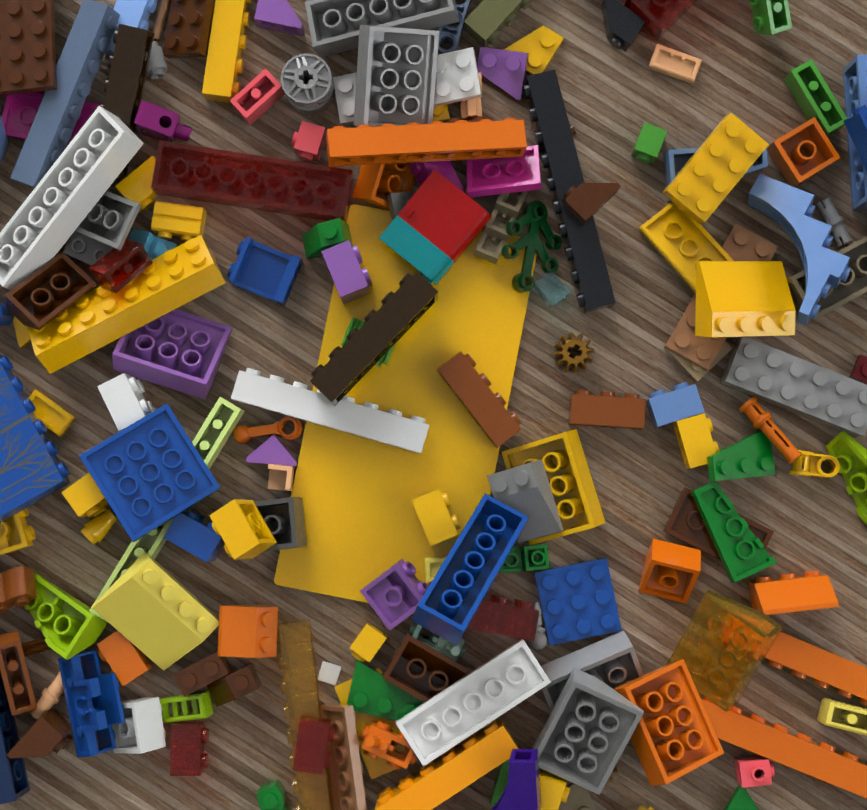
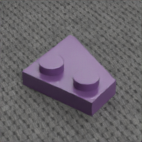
M480 47L477 65L478 72H481V75L515 99L522 100L528 53Z

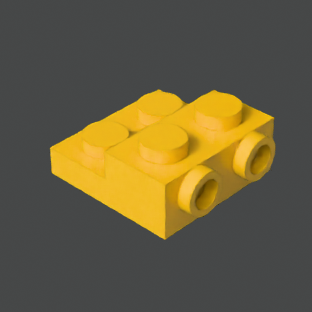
M28 508L0 523V556L34 545L32 540L36 539V534L33 527L27 525L25 518L29 515Z

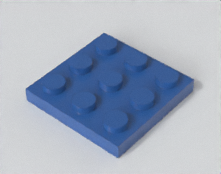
M607 558L534 572L549 645L622 631Z

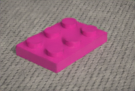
M538 145L527 146L523 157L466 160L467 192L470 198L542 189Z

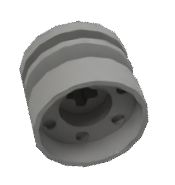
M308 53L296 55L287 61L282 69L281 84L290 106L297 112L306 115L318 114L328 108L334 98L335 89L331 71L326 62L317 55ZM305 78H310L308 84H304Z

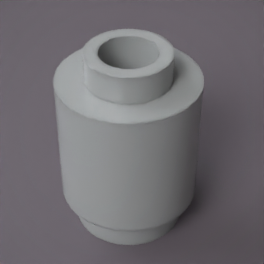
M153 41L146 77L160 79L164 77L168 67L162 47L158 46V42Z

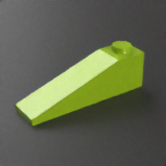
M843 430L826 445L830 456L838 460L840 464L838 473L842 474L847 484L846 490L849 495H852L857 505L855 509L859 517L867 525V449Z
M34 571L37 598L29 601V604L24 607L31 613L36 627L42 631L47 645L63 658L69 660L94 644L108 622L91 613L89 606Z

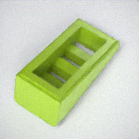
M209 690L191 693L186 697L177 695L159 698L162 706L163 724L204 719L212 716L214 713ZM189 700L192 703L193 713L190 712ZM179 702L182 705L183 715L180 714ZM168 703H172L173 715H174V716H171V717H170V710H169V704H168Z

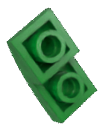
M547 544L513 547L499 573L550 569Z

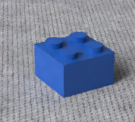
M187 509V511H183L174 518L164 539L207 563L215 561L225 544L222 537L213 530V522L207 523L203 520L204 515L195 510L190 511Z

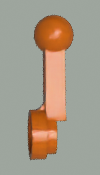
M285 416L280 421L269 425L250 428L247 425H238L233 430V438L239 444H245L251 438L276 434L287 440H296L303 433V423L298 418ZM288 421H292L295 426L291 434H286L284 430L285 424Z

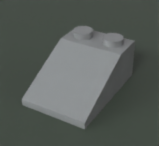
M106 191L75 231L121 251L142 205Z
M542 459L487 476L493 497L496 500L529 517L517 540L518 543L563 531Z

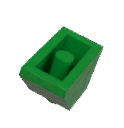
M341 218L318 223L302 235L306 259L323 256L321 251L348 240L351 246H353L349 225Z

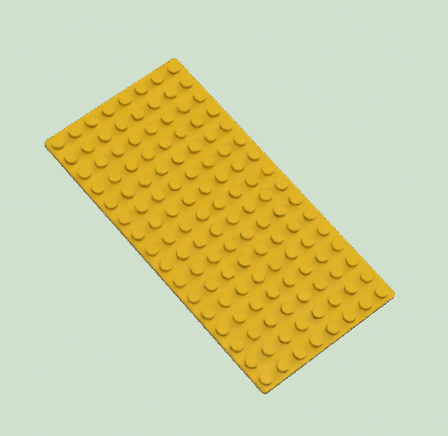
M352 204L349 207L346 223L349 225L352 244L358 247L363 261L359 265L361 269H367L372 286H369L370 294L343 304L334 283L317 367L320 364L325 366L329 362L330 358L328 356L337 346L342 348L341 343L352 317L365 322L364 318L373 309L377 312L382 307L381 301L389 292L395 293L399 289V282L408 273L413 275L417 271L421 274L414 266L379 239L381 234L394 220L391 218L390 211L357 204ZM482 229L437 285L431 284L438 291V300L396 343L388 365L381 364V367L374 365L346 395L354 398V403L364 406L365 402L379 405L378 410L387 412L388 408L403 412L401 417L411 419L412 415L425 418V423L430 426L422 454L306 421L291 497L303 498L307 547L280 550L274 577L276 585L368 603L360 590L399 560L403 559L405 562L409 561L416 569V574L414 575L420 582H426L425 558L447 557L484 494L491 496V487L487 476L495 473L500 446L498 448L494 446L437 372V369L460 351L464 356L468 353L476 363L474 369L479 375L481 373L485 374L491 382L489 388L494 394L498 392L506 402L504 408L507 410L530 291L516 292L512 286L513 277L521 273L525 247L513 259H505L501 253L497 264L474 256V252L485 229ZM509 236L506 245L512 244L522 236ZM509 248V249H508V252H509V254L511 255V254H512V251H511V249ZM535 252V255H534L533 266H532V272H531L532 277H533V272H534V267H535V262H536V257H537L536 252ZM313 385L312 391L317 392V388ZM439 489L441 493L446 492L451 503L447 507L450 516L456 515L461 528L457 529V536L430 546L411 500Z

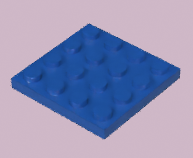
M168 404L163 405L79 455L132 542L145 536L221 488Z

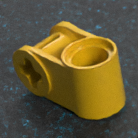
M798 450L802 455L793 462L789 475L818 478L833 477L839 472L840 464L833 456ZM824 460L828 461L831 465V469L827 474L821 470V463Z

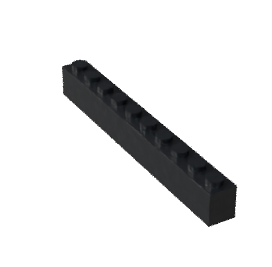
M551 70L527 76L526 85H523V93L525 99L530 100L532 107L528 110L531 122H535L537 131L534 132L537 145H542L543 154H540L543 168L548 169L547 186L549 192L553 191L555 200L552 201L554 213L560 216L561 223L558 224L560 236L566 239L567 247H564L567 261L572 262L573 270L570 271L573 284L578 286L579 293L576 294L579 308L583 307L584 313L611 307L616 302L594 217L592 216L582 225L563 206V202L566 199L564 194L573 185L577 188L581 183H584L556 71Z

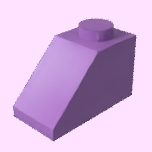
M258 0L254 17L257 27L304 36L303 25L287 0Z

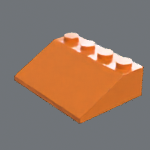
M684 659L675 661L614 688L619 694L644 710V714L630 739L650 786L667 785L724 754Z

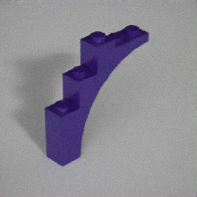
M512 749L507 785L499 800L490 810H540L541 794L538 749Z

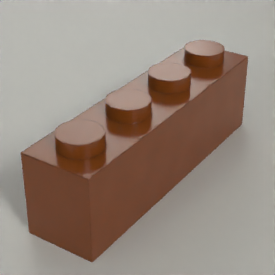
M460 351L439 367L437 372L494 446L498 448L521 430L519 427L521 421L514 412L509 414L504 408V405H506L505 400L498 392L494 394L489 388L491 382L485 374L481 373L479 375L474 369L476 363L468 353L464 356Z

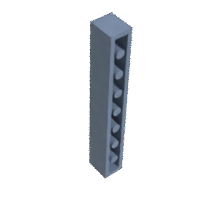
M83 0L56 65L57 90L45 92L10 177L24 186L34 189L65 150L68 141L72 137V131L77 119L81 115L82 107L90 93L91 85L99 71L105 51L109 47V41L114 29L118 25L120 14L109 5L94 0Z

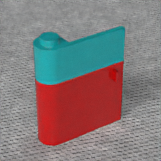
M434 169L381 234L379 239L414 266L427 282L437 285L492 216Z

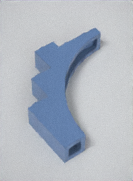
M759 174L749 192L748 205L765 213L778 223L792 239L800 254L805 270L806 290L797 322L806 326L810 318H816L821 306L818 304L820 298L825 299L831 287L837 289L840 281L845 282L851 271V268L848 267L850 257L829 249L833 240V236H830L832 226L811 218L816 208L813 205V194Z

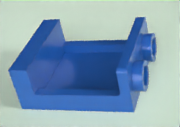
M246 237L245 242L241 241L237 248L236 254L239 256L236 263H232L227 273L228 281L231 285L285 306L303 264L302 259L293 254L290 256L258 243L250 237Z

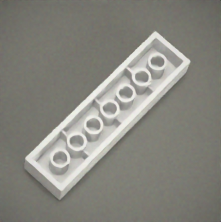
M98 106L0 232V284L2 287L12 290L54 258L144 144L119 117L103 107Z

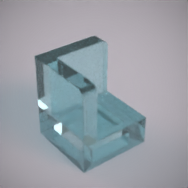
M554 272L549 273L541 280L538 279L533 285L550 309L572 292L567 284L563 285Z

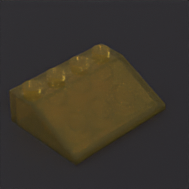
M708 590L666 665L684 659L696 689L727 712L742 697L783 627L761 611Z

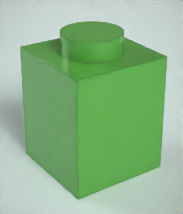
M644 123L631 155L635 156V159L641 163H654L667 131Z

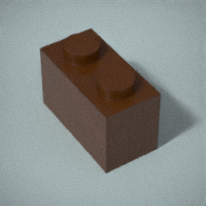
M217 650L173 674V677L181 693L186 697L229 674L232 668L226 657L218 656Z

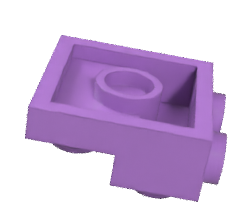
M403 559L399 560L360 590L389 631L415 612L418 603L429 587L426 582H420L414 575L416 574V569L409 561L405 562Z

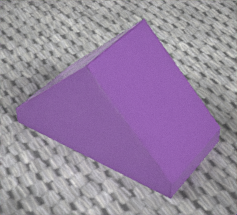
M275 435L271 436L246 458L248 463L297 467L298 461Z

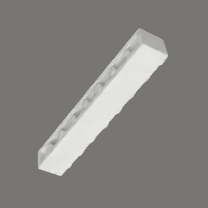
M247 368L246 372L241 370L238 372L231 399L422 454L430 426L425 423V418L412 415L411 419L401 417L403 412L388 408L387 412L378 410L379 405L365 402L364 406L354 403V398L345 396L334 406L318 389L317 392L307 390L308 385L296 381H294L293 385L284 383V378L271 374L270 378L260 376V371Z

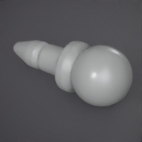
M535 602L532 610L533 628H529L531 633L527 641L533 650H542L547 644V637L544 634L546 628L541 627L542 610L539 602Z

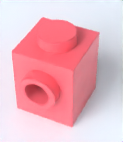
M305 121L301 122L299 132H294L291 143L298 158L312 162V159L319 161L327 135L326 128Z
M761 755L734 758L736 780L742 788L772 785L771 777L775 776L772 761L769 762L768 758Z

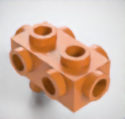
M378 720L377 724L372 722L370 727L365 725L359 737L363 741L361 748L365 750L364 754L374 759H377L378 756L386 759L389 766L398 770L401 767L407 769L409 763H415L417 756L401 732L398 734L391 731L392 726L381 720ZM396 746H405V751L403 753L397 752Z

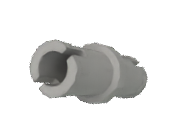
M831 197L817 203L816 206L819 208L826 224L832 226L831 233L837 246L840 247L852 241L844 226V218L837 212Z

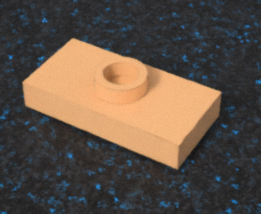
M656 44L648 68L693 84L702 59Z

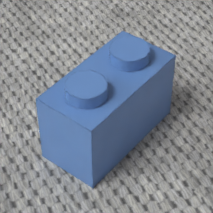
M684 382L673 386L674 391L665 393L664 389L650 393L651 398L646 400V405L654 428L705 412L696 384L688 386V383Z

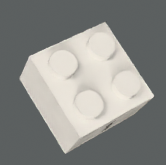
M123 373L97 386L118 431L125 429L155 411L152 403L146 401L143 396L145 388L140 379L136 380L134 376Z

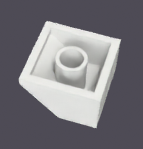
M143 697L121 701L124 707L125 722L112 724L116 744L113 752L142 754L166 747V732L163 727L162 706L159 697Z

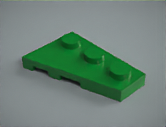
M761 430L707 457L710 482L776 475L772 443Z

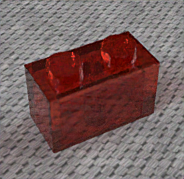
M126 239L121 251L113 248L89 269L101 288L117 293L153 262L141 243Z
M301 716L299 719L293 771L323 774L325 767L330 768L332 752H327L328 743L333 742L335 727L331 726L332 719Z
M180 721L171 724L170 776H201L204 769L208 768L209 758L208 753H204L205 743H208L209 729L205 728V721Z

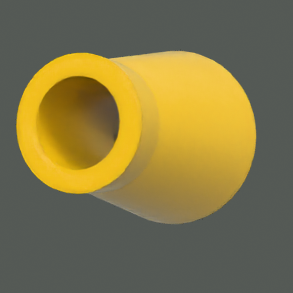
M108 509L103 514L85 523V527L80 531L94 545L98 541H102L118 519Z

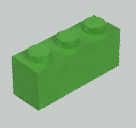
M811 59L791 70L784 78V81L807 120L815 117L827 137L844 127L843 121L848 118L813 60Z

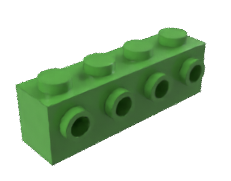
M749 0L752 6L753 27L756 30V34L773 35L792 28L788 0Z

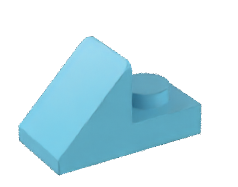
M132 229L124 251L150 261L178 245L156 237L151 232Z

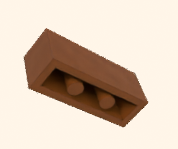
M576 390V394L570 395L568 425L641 430L644 429L646 399H640V394L625 393V397H615L614 392H600V396L591 395V391Z
M19 631L0 635V671L11 714L14 716L37 709V704Z

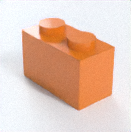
M118 630L96 644L99 648L97 650L99 657L103 662H108L112 669L110 672L115 673L116 679L122 686H125L153 667L146 655Z

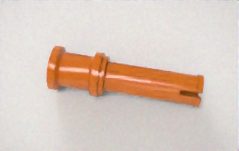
M756 396L752 397L739 408L740 413H745L752 421L753 428L760 429L789 464L793 463L802 453L797 450L786 435L771 420L772 414L766 412L757 402L758 398Z

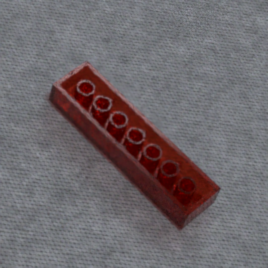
M159 140L151 189L157 195L326 221L341 218L347 222L354 174L353 170Z

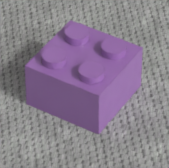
M348 240L321 251L343 304L370 294L369 286H372L367 269H361L359 265L363 261L357 245L351 246Z

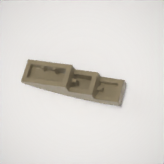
M529 191L499 195L491 214L492 217L485 226L474 256L497 264L502 248L506 245L510 236L506 232V225L508 222L517 220Z

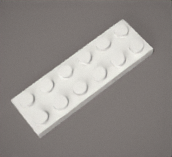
M473 47L438 55L434 107L482 97ZM357 72L333 77L339 120L342 126L354 124Z
M522 638L397 720L396 725L421 764L425 766L551 683V681Z

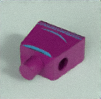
M144 100L141 101L134 121L136 133L173 144L175 137L189 141L193 129L180 123L179 114ZM164 124L170 125L168 128H163L162 126Z

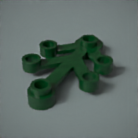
M538 200L532 201L527 205L522 217L508 222L506 225L507 234L515 236L521 234L523 227L530 223L527 234L512 244L503 246L501 251L505 259H513L525 247L521 273L516 274L512 279V286L519 293L530 291L534 285V278L531 272L535 252L545 273L555 272L558 268L556 259L549 257L538 236L539 229L546 239L545 244L549 250L559 249L562 245V240L560 236L553 234L546 221L548 216L547 208L543 202ZM509 248H510L511 251H512V254H511V255H510L509 252H508V249H509Z

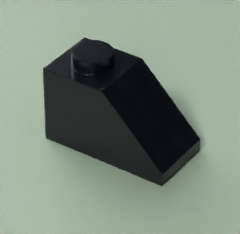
M603 0L601 7L606 37L613 47L619 50L623 49L626 52L642 31L646 21L617 0Z

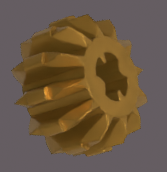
M570 332L568 335L569 341L564 335L560 336L562 344H554V347L560 351L554 352L552 355L555 358L561 357L556 363L557 366H560L563 362L566 364L564 372H568L570 366H572V371L576 374L578 373V365L582 370H586L587 365L585 362L591 363L593 361V358L587 354L593 353L594 348H586L591 343V340L587 339L583 343L581 341L583 338L582 333L575 339L574 333ZM575 347L578 349L576 353H579V356L576 355L574 358L569 357L571 353H568L567 350Z

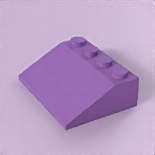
M175 309L121 337L112 353L113 370L206 400L218 372L232 327Z

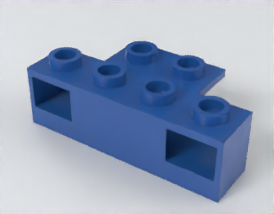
M97 650L78 653L69 660L63 657L58 658L77 757H91L115 749V732L112 729V724L125 722L124 707L119 695V682L116 679L115 673L101 674V661L97 655Z

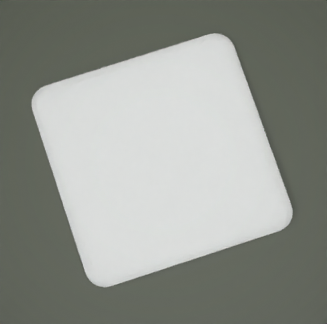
M323 661L317 679L336 685L341 666Z

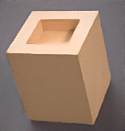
M268 464L270 471L267 489L292 491L295 467Z

